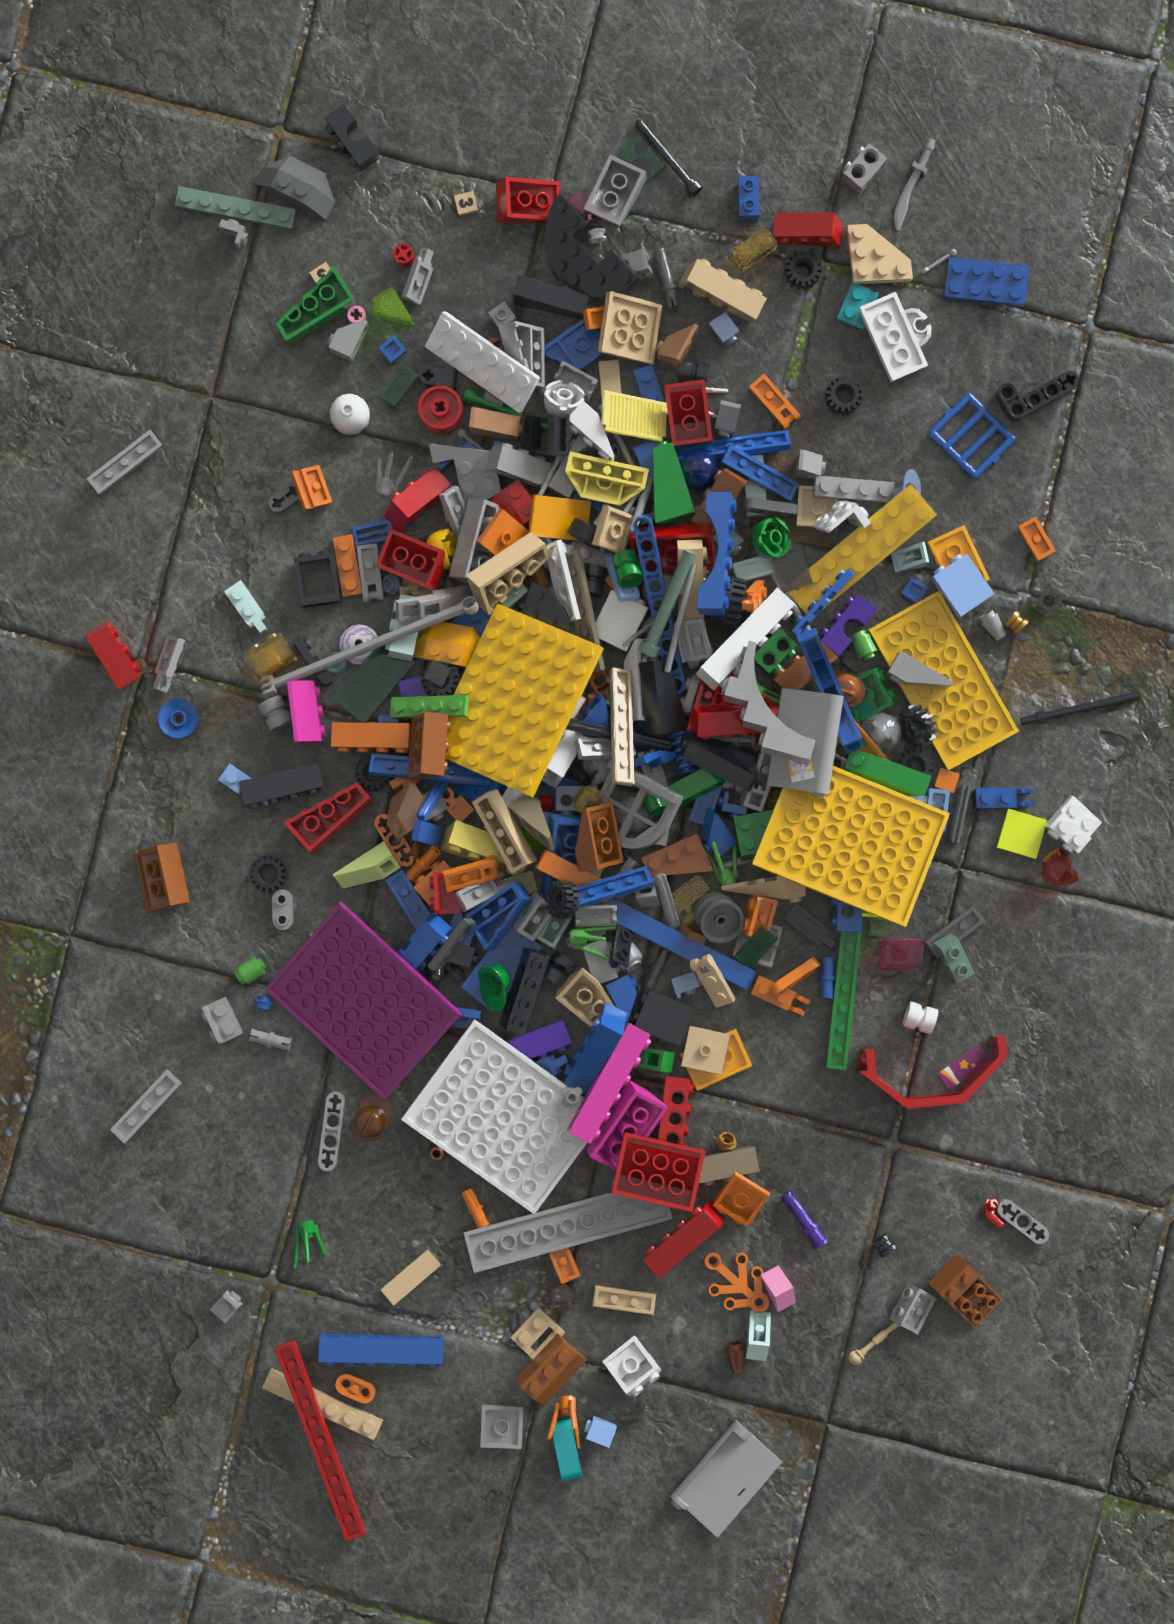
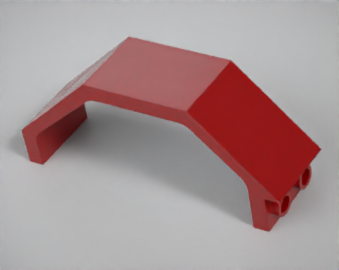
M991 1036V1057L955 1093L905 1098L879 1079L876 1073L874 1049L870 1048L861 1049L862 1053L858 1054L859 1065L863 1069L856 1071L907 1109L965 1103L1008 1057L1006 1036Z

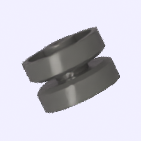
M719 891L709 892L696 903L694 920L703 935L711 942L719 944L729 942L735 939L742 931L744 915L734 899L727 893Z

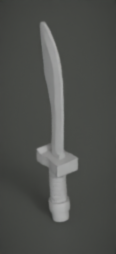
M932 138L927 139L919 162H913L911 169L914 171L897 203L894 213L897 231H900L907 213L909 198L920 174L924 177L927 173L928 168L925 166L935 147V140Z

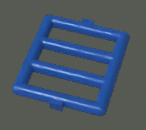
M966 393L952 408L949 407L943 413L944 416L928 431V435L972 479H977L992 463L995 464L1000 459L999 456L1015 442V436L971 393ZM970 403L977 412L945 441L938 432L962 408ZM984 417L991 426L960 455L952 446ZM998 431L1005 440L974 469L967 460Z

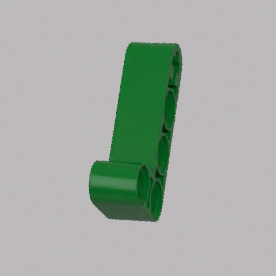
M701 768L667 788L684 797L680 805L682 807L722 786L725 780ZM649 793L646 794L643 800L650 815L655 818L662 816L667 803Z

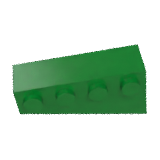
M334 265L276 323L280 334L289 347L344 314L352 306L357 305L355 298Z

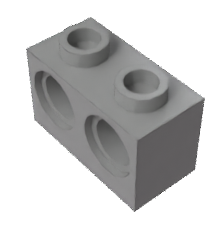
M870 143L865 148L862 146L855 154L857 158L852 163L849 161L842 170L844 172L842 180L858 194H861L881 171L888 159ZM871 157L874 163H867L864 158ZM859 172L862 177L854 178L851 173Z

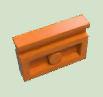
M319 465L299 471H292L291 477L303 511L327 506L332 503Z

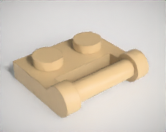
M538 1307L511 1336V1339L533 1360L557 1333L563 1336L565 1331ZM548 1327H551L553 1332L534 1351L531 1348L533 1343Z

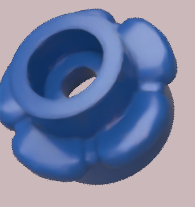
M258 996V999L253 1000L255 1002L254 1008L270 1011V1007L273 1005L268 997Z

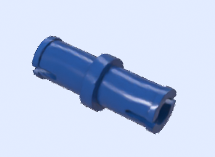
M821 957L822 968L821 975L819 976V980H821L820 998L833 999V981L835 980V976H833L834 958Z

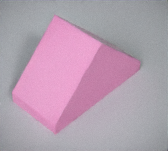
M779 1266L760 1274L777 1312L796 1303L793 1286Z

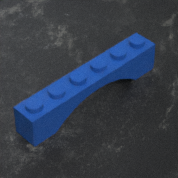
M707 492L705 512L717 533L718 554L711 574L698 590L697 609L700 615H724L725 609H728L729 606L726 589H730V577L727 576L728 570L732 568V558L729 557V552L733 550L734 542L733 538H731V531L735 530V519H732V516L737 508V501L733 499L731 492Z

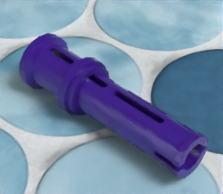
M792 1190L781 1197L802 1227V1234L807 1236L812 1243L813 1250L818 1249L829 1241L819 1230L818 1223L813 1222Z

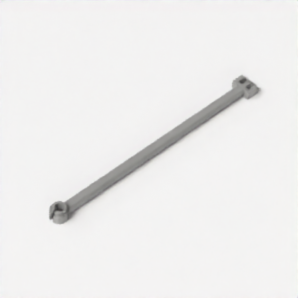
M473 596L465 597L458 605L274 679L272 675L260 679L263 698L277 695V689L287 685V681L300 680L460 614L473 615L478 611V602Z

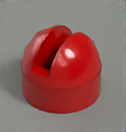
M542 795L539 798L543 812H550L554 809V799L550 795H547V797Z

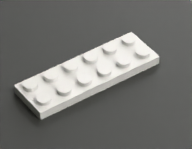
M447 312L441 313L425 345L427 349L518 413L523 411L540 379L535 373Z

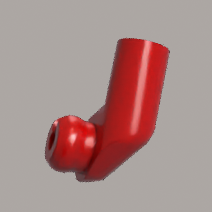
M989 1199L984 1204V1217L996 1228L1000 1229L1005 1221L997 1215L998 1201Z

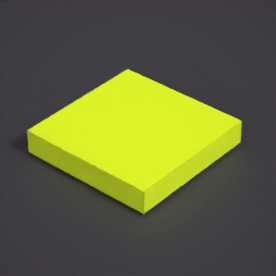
M1007 809L996 848L1036 859L1045 831L1044 825L1047 823V820Z

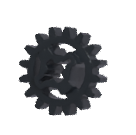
M912 704L902 709V712L899 713L901 719L897 723L901 725L899 731L903 732L902 738L906 737L908 744L913 743L914 748L917 746L923 748L932 744V740L936 739L934 733L937 732V729L933 726L936 722L932 721V714H927V708L922 710L921 705L916 706Z

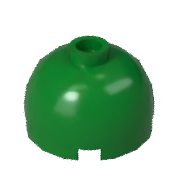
M767 518L758 522L751 532V544L754 551L763 558L774 559L784 556L789 550L791 543L787 536L789 532L788 527L779 518Z

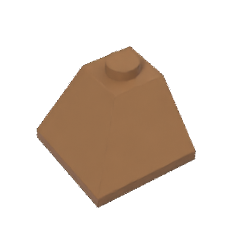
M693 324L667 336L664 342L660 341L655 350L658 352L657 359L678 370L682 359L685 358L697 337L699 325Z
M414 781L390 799L387 824L397 840L413 832L414 821L418 820L416 813L425 800ZM431 812L430 816L425 822H428L435 816L433 812Z

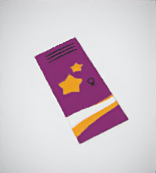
M977 1045L939 1072L938 1075L947 1088L951 1090L975 1073L989 1058L981 1046Z

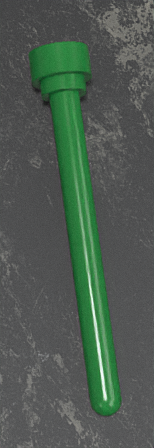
M467 388L463 397V403L468 405L471 403L475 405L477 403L501 413L519 416L522 421V412L518 413L513 408L502 405V407L483 399L484 397L479 396L475 389ZM541 420V428L549 431V422Z

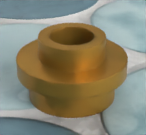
M729 1132L721 1133L716 1139L717 1147L723 1151H732L737 1144L735 1136Z

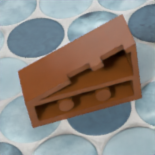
M698 834L641 858L643 866H647L651 877L659 873L673 876L713 872Z

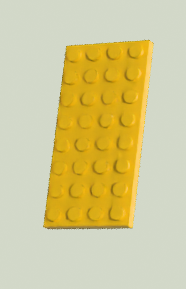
M940 591L868 630L889 668L898 653L902 651L953 681L952 686L949 688L899 684L910 705H921L922 710L927 708V714L933 715L931 719L936 722L933 726L937 729V732L934 733L936 739L932 740V745L947 770L958 766L1019 732Z

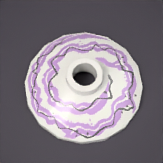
M360 624L351 626L341 636L340 650L342 652L354 647L357 640H361L364 643L378 636L368 626ZM379 648L348 661L359 665L368 663L375 658Z

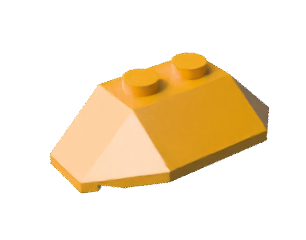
M441 622L417 633L413 658L431 662L442 661L451 666L467 668L478 645L480 636L473 627Z

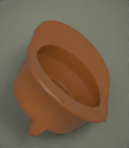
M833 670L848 706L853 707L862 702L865 696V686L860 678Z

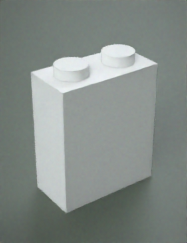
M611 590L596 621L599 639L627 652L632 642L625 647L622 644L637 633L649 609L645 606L646 602L641 599L619 602L616 592Z
M567 730L555 750L542 781L556 788L577 754L576 739L587 737L583 736L582 733Z

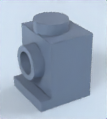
M694 971L671 979L677 999L681 998L680 993L684 992V995L687 996L696 993L695 988L703 986Z

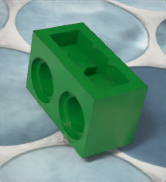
M779 628L755 653L754 663L767 676L771 672L775 674L782 667L780 663L785 658L789 660L796 653L794 649L797 644ZM780 641L785 642L788 649L780 651L777 648V643ZM771 656L774 663L769 666L765 665L763 657Z

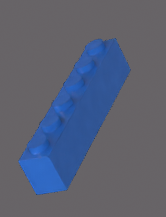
M321 1334L319 1337V1362H324L325 1366H335L336 1362L344 1363L345 1366H357V1363H365V1366L374 1367L377 1366V1363H386L385 1366L397 1367L398 1364H406V1367H418V1364H427L429 1368H437L439 1364L444 1362V1336Z

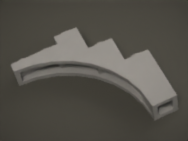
M749 640L747 647L743 646L741 651L742 666L737 665L735 677L730 676L729 681L723 684L721 694H725L724 701L743 706L740 719L743 720L742 727L764 732L761 733L758 745L762 746L761 753L809 765L816 740L800 735L787 727L766 705L758 689L754 671V656L757 642Z

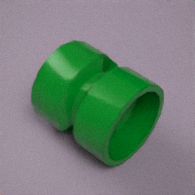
M630 549L622 550L613 556L612 562L620 587L632 588L643 582L644 576L641 566H639L640 562L636 551Z

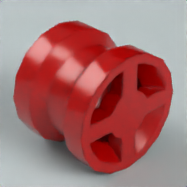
M399 244L395 247L393 256L396 264L400 267H409L414 261L412 248L408 244Z

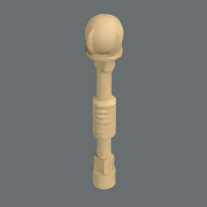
M895 1322L891 1323L887 1329L882 1330L872 1338V1341L864 1348L852 1351L849 1354L850 1363L859 1365L862 1359H865L864 1355L867 1351L881 1343L892 1330L901 1325Z

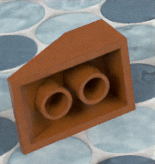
M613 802L583 809L575 850L579 872L598 870L624 862Z

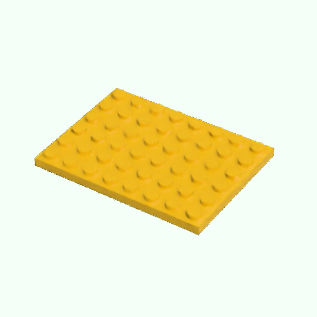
M497 603L454 695H467L469 697L468 717L448 718L450 730L447 733L446 741L449 742V748L445 759L533 798L604 648Z
M833 766L829 795L824 794V798L813 797L812 792L782 788L752 865L905 928L950 813Z

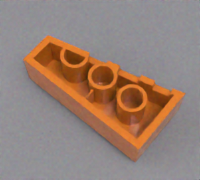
M332 722L331 747L338 748V752H350V749H357V752L369 753V750H376L377 753H388V750L395 751V753H408L410 751L411 724Z

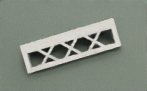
M557 540L546 545L550 557L547 562L556 598L564 605L571 620L570 624H572L574 621L581 619L565 556L567 552L565 543H562V540Z

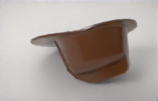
M373 1094L366 1097L361 1103L352 1122L353 1132L360 1140L366 1142L374 1141L384 1132L392 1114V1105L387 1098L383 1100L378 1094Z

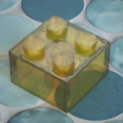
M276 633L271 634L266 638L265 643L261 645L255 644L245 654L261 678L276 673L298 659L281 633L278 635Z

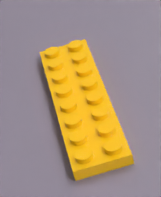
M910 484L869 518L871 523L866 528L859 526L785 588L786 591L807 614L809 612L808 606L815 599L819 601L823 597L821 592L829 584L833 586L837 582L835 577L841 570L847 571L850 569L855 575L823 608L825 609L935 518L937 514L913 485Z

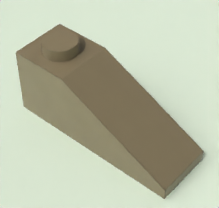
M525 794L508 806L509 811L521 828L552 851L554 845L541 808V802L536 797L532 798Z

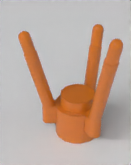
M562 1396L559 1398V1403H555V1411L547 1439L550 1440L560 1411L562 1416H570L576 1447L580 1449L576 1398L573 1396Z

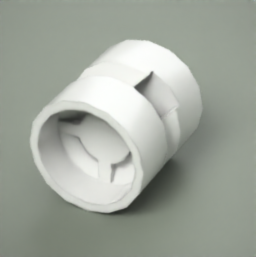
M910 1001L904 1015L903 1026L910 1029L918 1027L920 1032L931 1035L937 1020L938 1009L928 1006L923 1009L921 1004Z

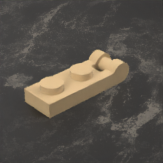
M710 954L703 956L702 959L696 958L690 961L691 969L696 972L716 1008L734 1002L735 996Z

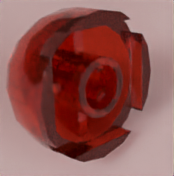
M1056 846L1044 855L1041 875L1047 883L1051 882L1057 887H1067L1080 880L1077 870L1072 871L1071 865L1073 863L1061 847Z

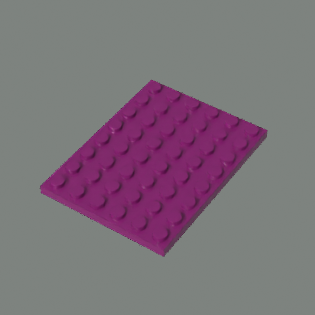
M342 902L334 908L265 989L383 1100L393 1092L463 1014Z

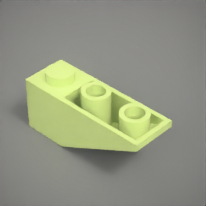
M383 841L335 872L333 876L342 888H348L384 879L401 867Z

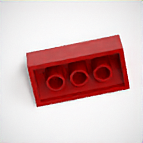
M712 523L654 527L663 573H675L677 568V540H702V546L707 549V560H703V566H706L707 570H713L714 541ZM640 527L639 529L646 530L648 527ZM630 533L631 550L637 552L640 562L635 534ZM645 540L642 542V547L645 550H650L653 548V544L651 541ZM649 560L646 562V567L654 570L657 568V564L655 561Z

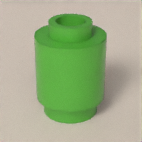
M862 630L850 637L852 640L851 644L859 660L864 659L866 662L876 657L874 653L878 650L869 633L867 634L865 630Z
M253 957L238 966V970L234 971L242 985L250 984L265 974L264 969H266V966L261 958L256 959Z

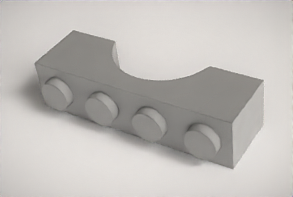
M605 431L606 436H607V438H608L609 435H610V432H606V431ZM580 434L577 439L573 438L569 444V453L582 454L590 450L598 451L594 446L592 448L587 446ZM563 455L558 464L557 472L553 474L549 482L548 490L561 498L571 499L576 489L565 472L569 455Z

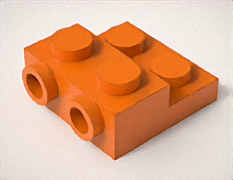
M735 1171L727 1184H724L715 1197L713 1206L718 1212L732 1217L737 1224H743L748 1227L769 1198L770 1192Z

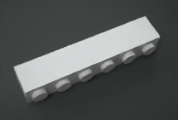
M776 588L701 666L696 675L712 690H715L718 686L722 688L724 682L729 681L728 675L731 672L735 674L737 665L742 666L741 662L743 659L740 658L743 646L747 647L750 640L757 642L756 646L761 647L768 640L767 634L770 632L773 635L781 626L778 623L782 619L786 621L792 615L791 609L795 603Z

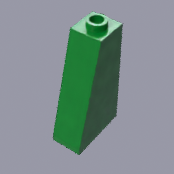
M660 442L653 448L655 526L692 516L695 512L673 442Z

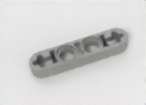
M338 1091L330 1093L326 1098L318 1165L324 1171L333 1170L338 1162L345 1108V1097ZM335 1095H338V1099H341V1103H338L336 1106V1110L340 1109V1113L335 1111L328 1112L329 1108L333 1109L334 1103L330 1102V1099L334 1098ZM330 1115L338 1117L339 1123L337 1126L332 1127L328 1124L327 1119ZM327 1136L335 1137V1146L328 1147L325 1144ZM323 1149L328 1151L335 1150V1154H330V1160L333 1161V1164H330L329 1167L322 1163V1160L327 1158V1152L323 1153Z

